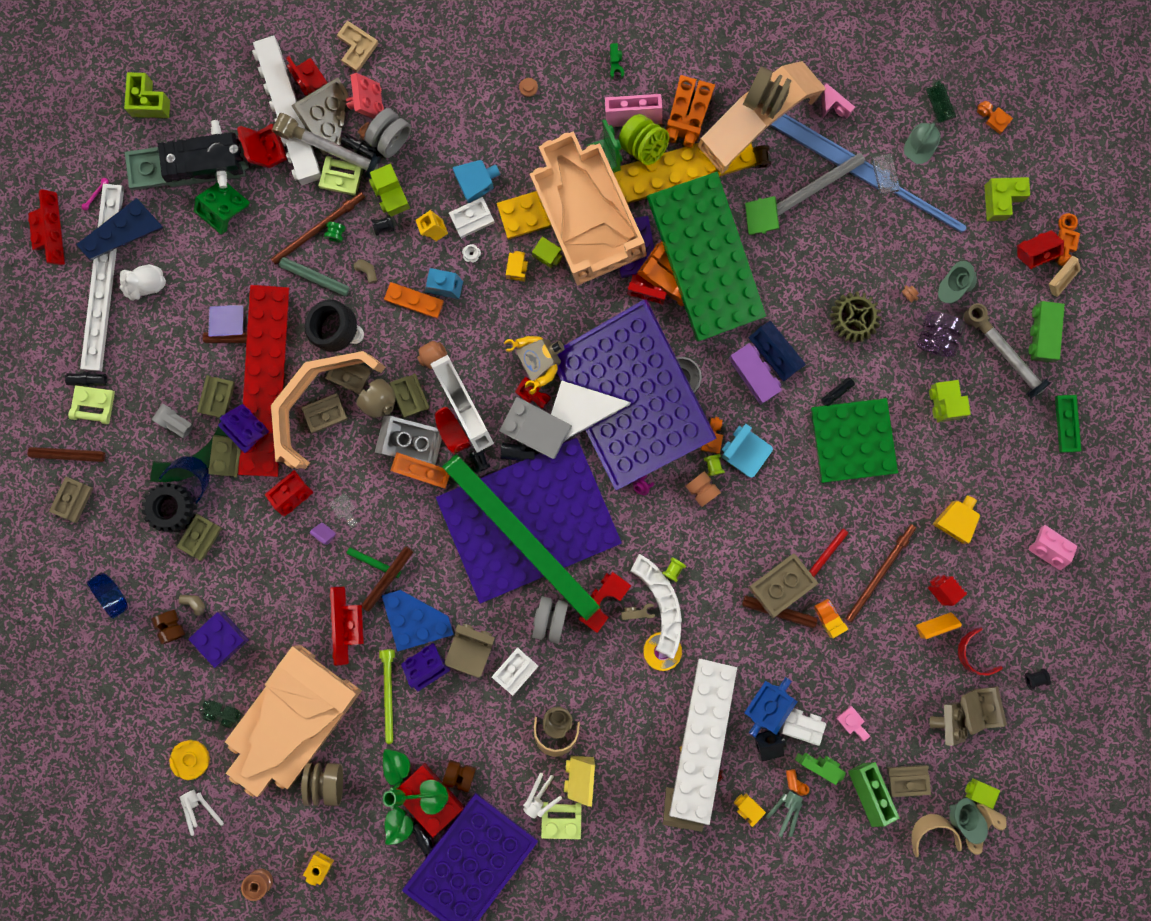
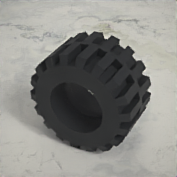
M170 483L155 485V489L151 488L149 490L150 494H145L144 496L146 502H142L141 505L145 507V510L141 511L142 515H146L144 520L150 523L149 526L156 528L158 531L170 533L186 529V525H190L192 522L190 519L196 516L193 513L194 510H197V506L193 504L196 500L194 497H191L192 493L182 486ZM174 497L178 504L177 512L172 518L165 519L161 513V505L166 498Z

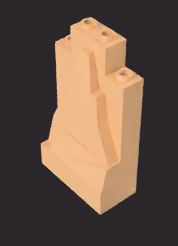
M573 131L571 133H564L553 141L548 140L539 146L546 167L535 169L533 173H530V176L577 286L647 256L645 242L600 143L590 145L582 151Z
M302 645L291 647L265 683L266 687L225 741L228 744L229 750L236 754L240 753L226 774L230 776L229 780L243 786L245 788L244 791L252 797L260 796L273 779L275 780L274 783L281 789L292 787L303 772L305 765L311 761L362 692L347 679L342 680L315 660L316 656Z

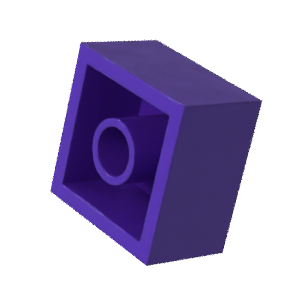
M217 612L188 639L214 668L221 667L249 641L224 612Z

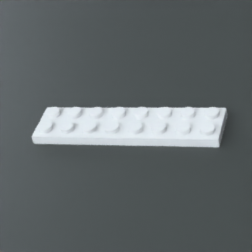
M703 659L698 660L669 813L670 817L710 825L737 667Z

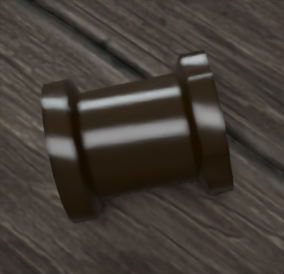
M760 145L753 148L756 157L755 168L771 166L768 151L770 150L768 145Z

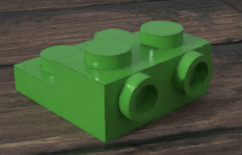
M805 752L804 755L798 753L794 759L835 785L841 782L846 774L845 771L839 768L840 764L828 756H825L824 759L820 756L818 759H815Z

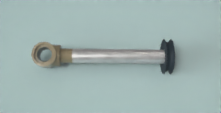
M279 113L272 128L273 133L284 139L298 138L366 170L365 179H372L370 172L378 169L381 156L377 157L375 153L372 160H369L299 127L297 121L287 114Z
M977 303L969 307L964 313L965 322L970 326H974L975 329L979 328L1032 390L1026 395H1029L1031 399L1043 392L1052 382H1049L1048 378L1042 382L1037 378L988 321V312L983 304ZM972 311L978 313V319L973 317Z

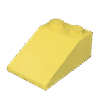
M571 756L570 760H566V772L569 773V780H565L564 792L568 793V799L592 807L595 772L594 757Z

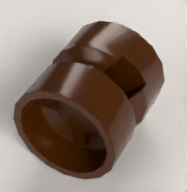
M176 610L162 613L151 619L154 629L159 630L157 636L161 645L186 635L182 625L177 623L179 617Z
M450 760L442 784L451 788L457 786L458 790L469 793L476 767L469 765L462 767L460 762Z

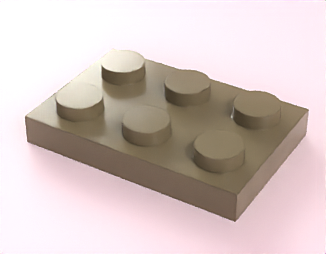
M793 553L748 588L773 619L819 583L796 554Z

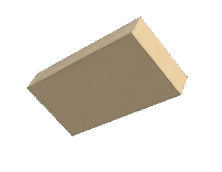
M1072 256L1049 283L1052 295L1058 297L1081 270L1077 257Z

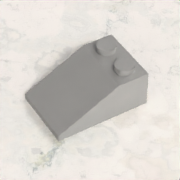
M516 397L499 431L555 459L572 425Z
M384 415L375 453L395 457L396 452L436 465L442 438L435 427Z

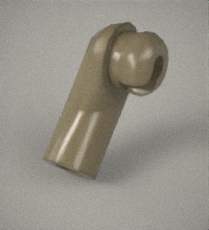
M179 596V604L190 605L197 616L204 614L205 604L199 596Z

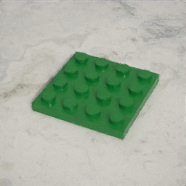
M887 398L811 408L821 483L898 474Z

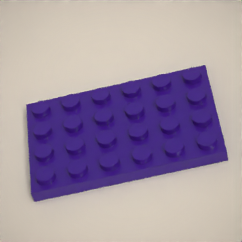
M475 792L402 888V891L441 921H479L537 844L538 839Z

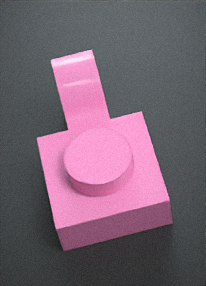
M852 706L836 718L849 734L854 731L862 741H866L870 737L861 727V724L865 721Z

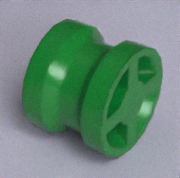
M327 222L328 230L324 234V238L341 243L343 241L342 233L345 232L346 227L339 223Z

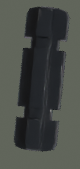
M850 377L846 378L821 399L822 403L825 406H830L847 392V389L849 390L855 385L854 381Z

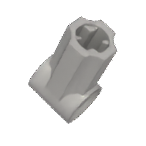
M163 403L152 418L160 426L170 429L184 439L193 428V424L177 415L176 411L171 410L170 407Z

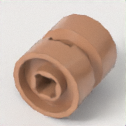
M705 471L685 486L691 494L696 495L695 500L701 507L721 493L715 484H710L711 479Z
M265 869L254 870L241 884L242 895L250 901L260 900L273 885L272 875Z

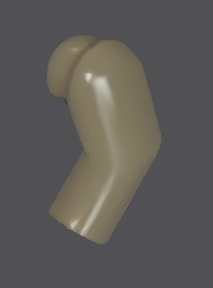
M363 259L357 260L354 263L356 271L366 273L369 284L378 282L372 264Z

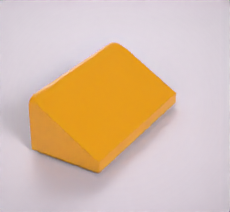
M951 612L916 625L922 639H929L962 626L961 622Z

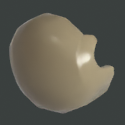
M561 706L550 708L543 717L545 733L553 739L565 737V734L572 727V715Z

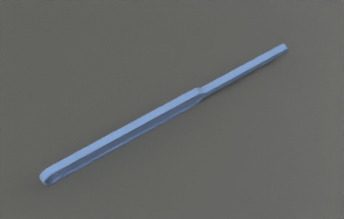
M786 114L770 125L837 166L855 156L853 153ZM866 161L849 172L878 190L887 189L961 233L966 230L964 224L890 181L887 173Z

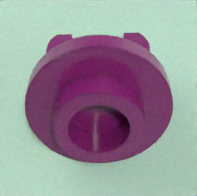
M647 475L633 482V488L637 494L645 496L654 486V482L647 484L644 481Z

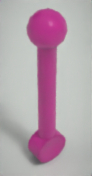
M107 178L101 179V185L89 200L82 204L83 210L89 209L91 202L102 190L103 184H109Z

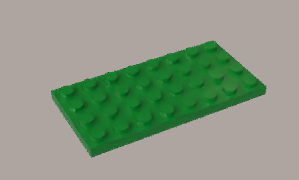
M718 171L647 195L696 341L710 338L766 317Z

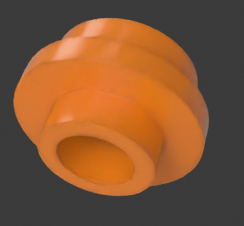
M1070 213L1063 214L1058 220L1060 229L1065 228L1073 231L1078 225L1077 217ZM1065 220L1070 222V226L1065 224Z

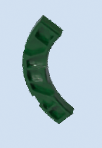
M218 426L214 435L228 437V435ZM213 437L201 450L188 458L171 462L154 461L150 481H179L191 478L207 470L210 465Z

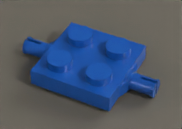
M785 677L780 686L772 685L767 681L764 682L744 712L755 723L749 734L756 738L761 728L768 729L774 734L778 733L798 702L786 692L792 682Z

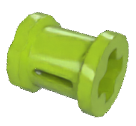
M720 454L704 458V461L707 462L709 471L707 475L709 477L725 473L721 467Z
M672 557L670 565L662 574L677 583V577L682 569L686 568V565Z

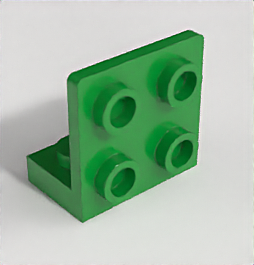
M604 119L602 120L604 139L590 143L587 147L600 143L613 173L621 170L620 162H623L620 153L621 144L618 139L615 140L613 126L608 125L607 120Z
M217 182L196 196L193 212L222 235L227 231L229 219L248 207L250 202L228 183L227 188L221 189Z

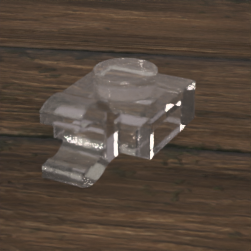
M346 493L329 503L339 520L345 518L352 528L359 525L352 514L356 508Z

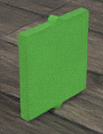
M775 196L764 199L758 198L756 201L745 203L749 235L766 234L768 231L779 229Z

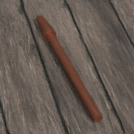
M360 192L352 199L344 201L341 207L270 258L272 262L277 264L283 257L292 253L327 227V222H334L347 211H352L354 206L366 197Z
M910 524L904 534L898 537L896 540L897 544L845 618L851 623L853 622L903 548L907 547L910 537L917 529L914 525Z

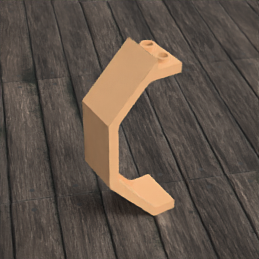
M803 61L781 66L772 73V82H775L777 77L782 75L779 83L781 86L784 85L787 78L792 80L789 94L781 110L773 119L768 117L772 108L768 107L763 115L761 114L763 104L759 103L755 110L743 105L748 94L747 92L700 139L698 147L721 174L728 169L731 162L768 126L806 98H810L809 104L812 105L817 101L820 94L826 90L824 85Z
M364 351L305 362L271 405L275 461L285 463L292 469L294 467L296 469H306L310 464L308 460L291 446L289 411L319 373L366 363L380 373L386 367Z

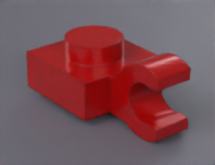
M525 377L515 393L528 403L534 401L537 406L543 408L551 397L546 393H540L539 390L541 388L539 387L536 388L534 394H529V391L534 387L528 386L525 388L526 382L530 380L528 377Z

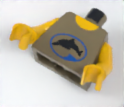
M526 336L516 339L515 342L511 339L504 342V344H512V348L506 349V352H512L515 347L518 348L515 351L531 379L526 382L525 388L528 386L534 387L529 391V394H534L537 387L541 388L553 380L558 370V365L561 363L557 354L564 350L561 341L558 340L552 344L549 339H543L540 336Z

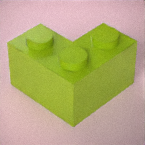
M127 72L124 109L131 117L169 118L170 99L164 92L152 91L153 81L146 73Z
M391 163L370 172L372 179L369 182L376 197L380 195L382 202L379 204L383 213L387 212L392 217L410 209Z
M1029 177L991 178L984 185L987 221H1006L1013 215L1012 202H1023L1030 196Z
M959 380L938 382L931 385L929 395L930 399L934 401L932 413L933 417L937 419V423L960 420L971 415L968 396H961Z

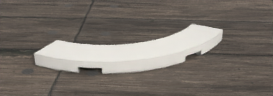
M639 554L630 572L639 577L649 587L659 606L661 633L656 651L674 659L681 637L682 619L679 602L669 580L666 579L655 564Z

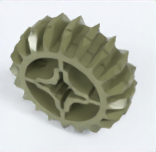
M859 291L855 292L854 296L851 292L847 294V297L842 295L840 300L835 301L836 306L831 308L834 313L829 315L830 318L835 319L830 322V325H836L833 332L839 330L838 337L841 338L843 335H846L845 341H848L851 337L852 343H855L857 338L860 342L864 341V337L867 340L870 339L871 334L874 335L877 332L875 328L880 327L878 321L882 320V317L877 315L881 310L875 309L878 303H871L873 297L867 300L866 293H863L860 297ZM851 303L860 304L864 308L858 309L855 307V305H852ZM843 307L846 308L847 313L845 321L842 320L841 316ZM869 313L870 317L868 327H866L864 316ZM861 314L858 319L849 321L853 315ZM853 325L860 331L851 330L847 326Z

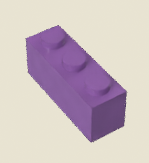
M749 343L732 354L728 359L758 403L762 405L782 391L780 388L781 383L776 377H772L768 364L765 361H761L759 351Z

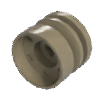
M761 66L743 105L755 110L759 103L763 104L761 111L763 115L768 107L772 108L768 117L773 119L781 110L789 94L792 80L787 78L784 85L781 86L779 83L782 75H779L775 82H772L773 71Z
M313 763L305 765L301 780L304 806H310L312 801L314 806H318L322 797L325 806L340 805L343 794V766L341 763H328L324 772L321 763H317L315 768Z

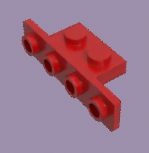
M41 189L39 190L40 208L28 213L32 250H42L45 248L47 263L64 265L57 193Z
M331 587L334 666L346 665L349 663L348 645L364 644L362 605L346 606L345 587Z

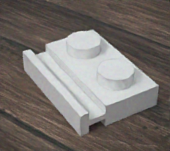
M483 197L449 212L461 239L495 223Z
M517 647L492 678L513 696L537 669L538 665Z

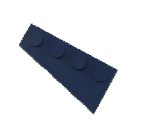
M136 198L78 242L76 246L91 261L113 251V249L125 246L138 238L148 236V234L154 231H159L163 229V226Z

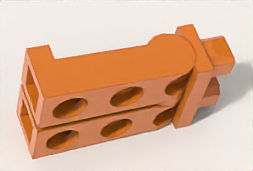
M680 75L666 130L669 133V142L676 143L677 137L685 138L683 145L692 148L695 142H698L701 126L715 84L699 80L689 115H687L697 79Z
M661 241L656 244L637 274L655 287L662 288L663 292H667L666 295L677 301L678 305L684 306Z

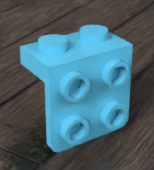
M745 424L743 427L738 426L733 433V436H735L731 443L728 441L722 448L724 453L721 458L752 478L771 454L773 447L750 431L752 427Z

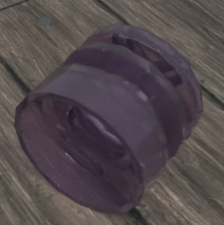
M941 312L926 313L922 324L926 331L919 333L920 338L916 342L917 347L937 356H956V348L959 347V341L956 339L962 337L965 322L955 316Z

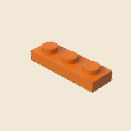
M390 282L384 297V301L438 319L444 300Z
M396 452L390 470L444 489L450 476L440 466Z

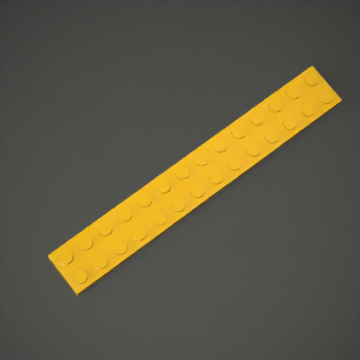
M696 143L692 148L683 147L666 152L660 159L650 165H645L640 160L622 165L621 170L615 172L614 176L627 204L646 199L649 194L717 171L720 177L753 167L756 163V157L752 144L747 146L722 174L698 147L699 143ZM537 191L497 203L507 239L552 227Z

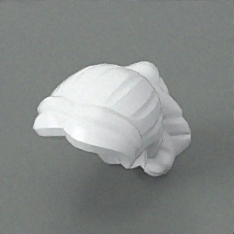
M148 264L139 266L133 271L122 270L120 272L121 285L119 288L125 297L134 301L135 299L139 300L141 296L159 292L165 286L166 280L161 268Z

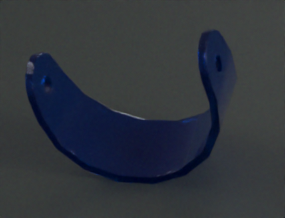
M183 456L174 460L165 469L159 480L170 469L183 468L191 471L198 477L202 485L201 495L195 502L197 504L209 485L210 474H208L207 466L200 459L193 456Z
M101 572L86 582L111 619H114L128 609L125 597L116 583L107 574Z

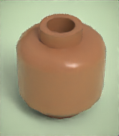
M431 341L419 348V356L417 358L422 366L433 369L431 363L446 356L447 351L441 342Z

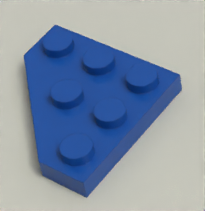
M402 590L382 595L397 652L454 635L448 615Z

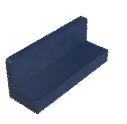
M772 321L767 322L748 337L783 382L806 365Z

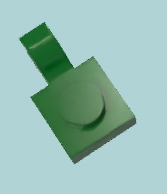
M618 43L610 44V78L614 79V73L619 72L621 79H623L624 69L619 65V62H622V51L618 50Z

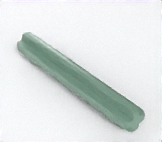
M283 257L279 263L281 268L343 296H347L349 293V286Z

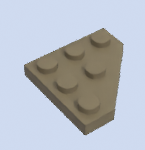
M337 77L291 106L307 131L337 145L341 144L340 136L344 125V111L348 92ZM319 149L323 155L328 153L326 151Z

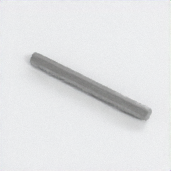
M861 153L855 155L778 203V216L865 162L864 156Z

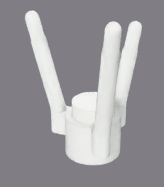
M543 773L539 774L527 801L523 805V810L530 817H542L547 810L562 799L559 796L542 808L544 803L540 798L554 778L553 775L548 778L538 795L534 797Z
M192 790L180 796L191 836L194 835L193 826L197 827L192 809L199 805L198 801L202 803L221 826L224 824L203 799L201 792L196 794L195 790Z

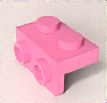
M1044 525L1041 527L1036 541L1029 546L1028 550L1058 570H1062L1072 563L1077 545Z

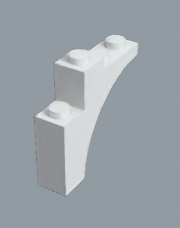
M446 355L431 363L476 452L494 444L449 356Z

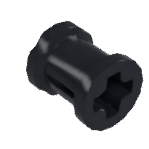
M390 215L380 220H372L376 236L389 230L395 231Z
M484 449L468 455L474 463L475 473L491 467L485 458Z
M1045 668L1040 669L1039 672L1032 674L1028 672L1024 675L1030 690H1034L1035 687L1041 685H1051L1050 675Z

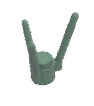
M789 791L788 795L783 793L778 803L766 815V818L769 819L786 802L784 806L789 811L778 834L779 837H782L794 811L789 831V837L793 836L799 811L803 805L801 803L803 798Z

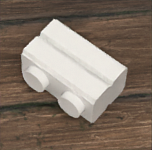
M793 708L779 732L819 746L826 723L821 721L822 717L810 714V717L802 715L803 711Z

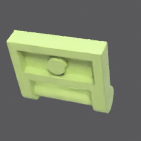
M326 156L319 188L356 196L363 169L349 162ZM333 166L342 169L352 170L355 172L353 175L330 169Z
M75 385L72 406L68 414L69 419H85L109 424L115 391ZM80 406L104 410L102 414L79 411Z
M543 802L542 808L547 806L548 802ZM555 804L542 816L541 838L581 839L582 804ZM548 812L575 813V818L548 817Z

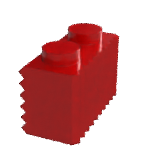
M1052 230L1040 233L1037 237L1017 245V257L1030 269L1036 268V266L1064 254V240Z
M937 575L930 581L931 585L928 587L942 606H954L967 595V592H964L962 586H959V583L956 582L953 576L946 577L942 575L940 577Z

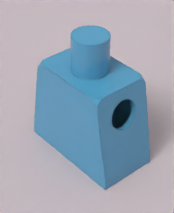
M482 160L453 167L454 175L467 203H471L494 188L491 179L500 175L497 165L486 169Z
M430 268L424 292L460 299L463 280L456 273Z

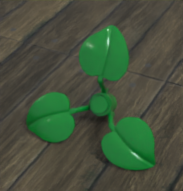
M384 749L383 752L385 779L390 785H395L383 795L384 805L393 809L388 812L385 818L386 845L401 843L412 834V818L406 816V811L398 807L405 800L421 798L420 806L422 810L427 814L433 815L439 813L444 808L449 797L445 786L436 780L424 781L420 785L421 794L406 796L402 790H396L403 783L402 778H406L409 775L411 765L404 753L390 749Z

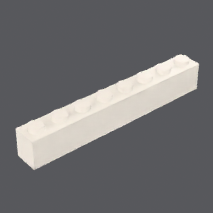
M275 36L253 42L255 50H252L255 60L260 62L258 70L261 78H265L266 84L263 85L266 94L271 96L272 100L269 101L272 111L276 112L277 118L279 113L291 116L297 121L299 127L307 130L291 106L298 101ZM281 137L283 145L287 146L289 151L286 153L287 159L294 166V169L291 171L295 181L298 180L301 185L320 180L321 171L312 145L295 137L292 139Z

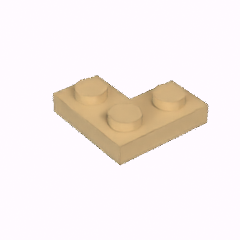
M349 21L344 24L337 34L338 39L350 46L341 60L342 63L358 73L379 44L378 40Z

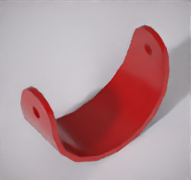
M443 407L436 411V426L448 450L452 454H456L471 447L472 445L452 411L448 407Z
M980 627L962 637L958 645V656L966 670L973 674L989 676L999 672L1003 667L998 666L987 672L979 673L969 665L966 657L967 644L975 634L983 630Z

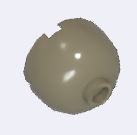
M376 379L368 384L370 388L367 391L362 390L357 399L359 409L373 418L390 414L396 399L394 389L385 380Z

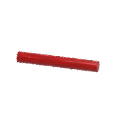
M842 528L809 570L813 577H815L848 535L845 529Z

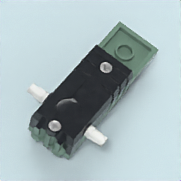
M218 120L211 121L212 135L188 138L186 140L181 139L176 142L158 143V147L125 152L130 190L166 185L177 187L218 181L219 188L224 189L227 188V179L246 177L245 170L249 168V165L244 157L242 143L236 133L222 134Z

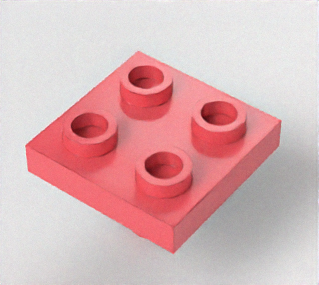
M358 73L351 74L353 96L346 99V102H348L346 103L347 107L350 110L355 109V112L374 119L384 110L380 83Z

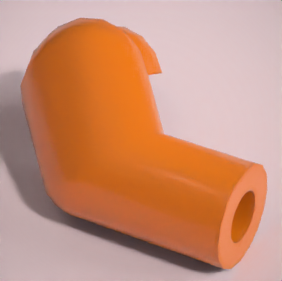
M786 770L789 789L797 795H807L809 793V786L797 780L796 770Z

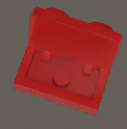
M273 123L259 131L243 126L237 128L238 138L244 150V157L248 162L272 168L287 160L281 137L272 132Z

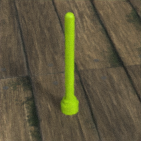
M388 649L379 650V658L383 662L385 742L392 744L391 662L395 658V650Z

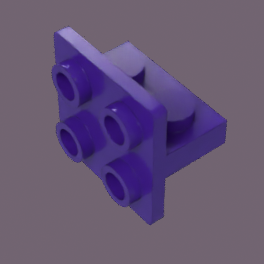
M243 404L220 417L221 422L218 425L244 453L248 452L260 438L269 432L264 424Z
M434 643L424 647L420 652L407 658L401 664L409 686L411 688L414 687L417 692L450 671V668L445 666V661Z

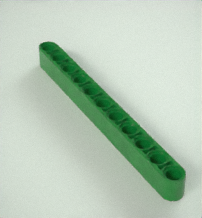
M457 454L442 466L586 621L601 608Z

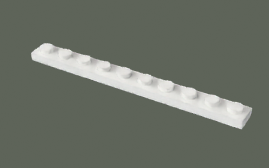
M103 184L98 227L122 209L124 187L122 185ZM117 248L95 258L93 261L80 367L82 370L102 372Z

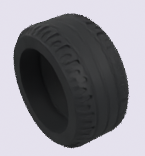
M331 299L320 301L314 305L308 312L304 324L308 340L314 346L328 352H337L345 349L352 342L357 331V320L353 311L341 302ZM339 312L341 322L338 331L331 338L323 339L322 325L331 314Z

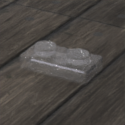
M892 153L873 157L872 164L880 195L898 192L900 186Z

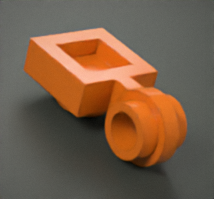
M988 101L981 102L977 107V113L982 117H990L986 124L999 134L1003 132L1013 119L999 107L993 112V105Z
M1062 228L1059 230L1058 236L1064 240V254L1055 259V262L1060 266H1064L1071 258L1069 252L1077 251L1080 233Z
M715 416V418L711 417L710 426L717 439L702 446L700 451L720 454L723 435L716 434V431L721 430L723 420L719 419V417Z

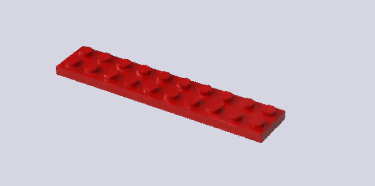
M250 285L243 405L264 424L269 432L260 438L248 452L244 453L240 450L238 475L278 477L279 462L275 461L271 405L284 389L289 287Z

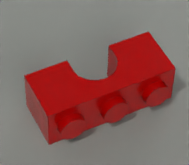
M614 572L610 575L606 573L601 580L602 587L599 590L595 589L590 596L599 606L602 599L607 596H612L621 601L632 585ZM599 609L587 621L581 615L579 620L598 633L609 617Z

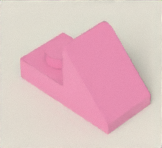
M826 83L824 86L826 90L821 93L823 118L833 107L839 116H844L847 119L852 114L855 106Z

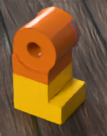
M829 599L814 606L830 638H835L849 630Z

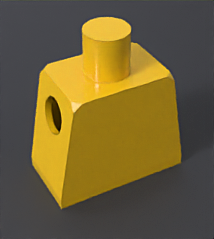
M967 495L963 503L957 500L952 501L932 525L962 544H969L980 518V514L972 510L977 500Z

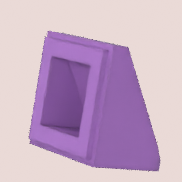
M324 523L318 524L310 531L312 536L325 545L329 544L336 535Z

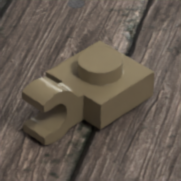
M648 603L641 610H636V607L624 608L625 612H621V619L654 618L655 614L649 615L647 613V608L654 607V604Z

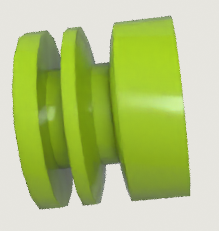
M637 114L631 117L623 126L619 135V142L622 150L633 155L641 163L650 165L655 163L664 154L669 142V133L645 115Z

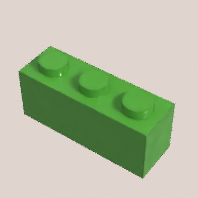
M1041 301L1033 307L1032 317L1034 318V325H1032L1030 335L1033 336V339L1029 346L1031 360L1050 363L1060 360L1065 304Z
M876 762L862 763L848 770L872 827H885L900 819Z

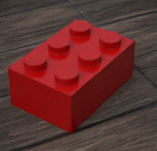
M424 763L396 790H402L406 796L421 794L420 785L424 781L436 780L440 783L442 781ZM447 786L445 788L449 796L448 801L437 814L430 815L425 813L420 806L421 798L407 799L403 803L432 837L441 831L464 808V805Z

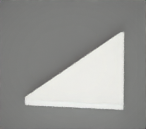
M561 381L551 415L572 425L564 440L566 441L573 435L593 426V424L608 418L624 407H628L631 402Z

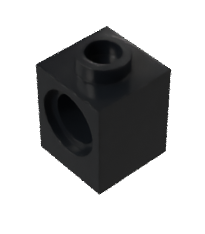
M770 730L757 734L755 738L756 748L762 762L784 756V748L786 747L784 736H780L779 732L774 734Z

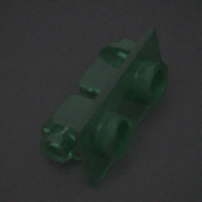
M941 81L933 84V87L927 88L926 92L938 123L956 118L944 83L941 84Z
M212 700L204 701L202 706L204 710L199 708L202 719L208 722H213L214 720L221 722L220 725L229 729L238 725L236 720H240L242 717L239 709L226 706L224 712H221L223 704Z

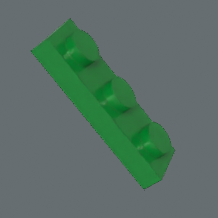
M1077 395L1055 396L1059 453L1081 452Z

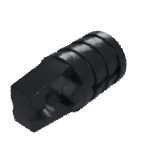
M502 442L500 459L513 461L535 459L536 450L526 448V445L523 444L517 445Z

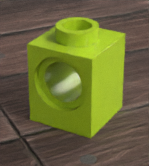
M541 237L532 251V257L552 268L554 264L557 266L562 259L561 248L546 238Z
M972 778V781L968 782L965 788L967 793L965 797L993 809L1000 790Z

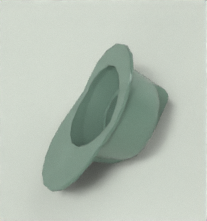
M920 123L916 125L905 142L904 154L916 164L927 162L939 145L941 137L940 132L935 127V123Z
M967 261L956 263L942 280L938 291V296L942 302L954 303L975 287L977 277L971 263Z
M963 798L958 803L950 805L949 819L951 824L959 829L969 842L973 844L984 842L988 834V826L974 801L969 798Z

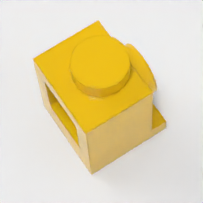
M431 210L416 219L422 236L425 235L438 241L448 234L443 219Z
M514 251V253H509L506 279L525 282L526 277L523 272L526 273L528 261H525L524 252Z
M747 793L744 796L742 794L739 795L734 801V804L739 808L737 812L745 820L749 818L747 822L752 827L766 813Z
M317 851L303 874L306 877L305 881L314 886L316 884L321 885L334 860ZM318 868L319 874L313 872V869Z

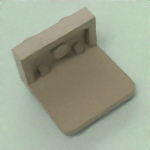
M458 624L445 660V666L480 678L495 638L487 631L478 632L473 630L474 628L470 625L463 624L461 626Z
M998 686L977 688L961 696L960 704L966 717L965 726L970 735L976 734L985 728L1005 727L1007 725Z

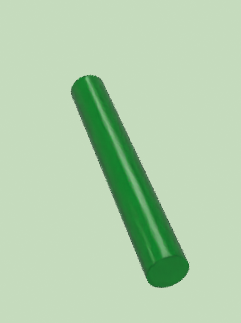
M351 547L347 550V555L385 573L390 567ZM401 571L397 574L396 578L399 579Z

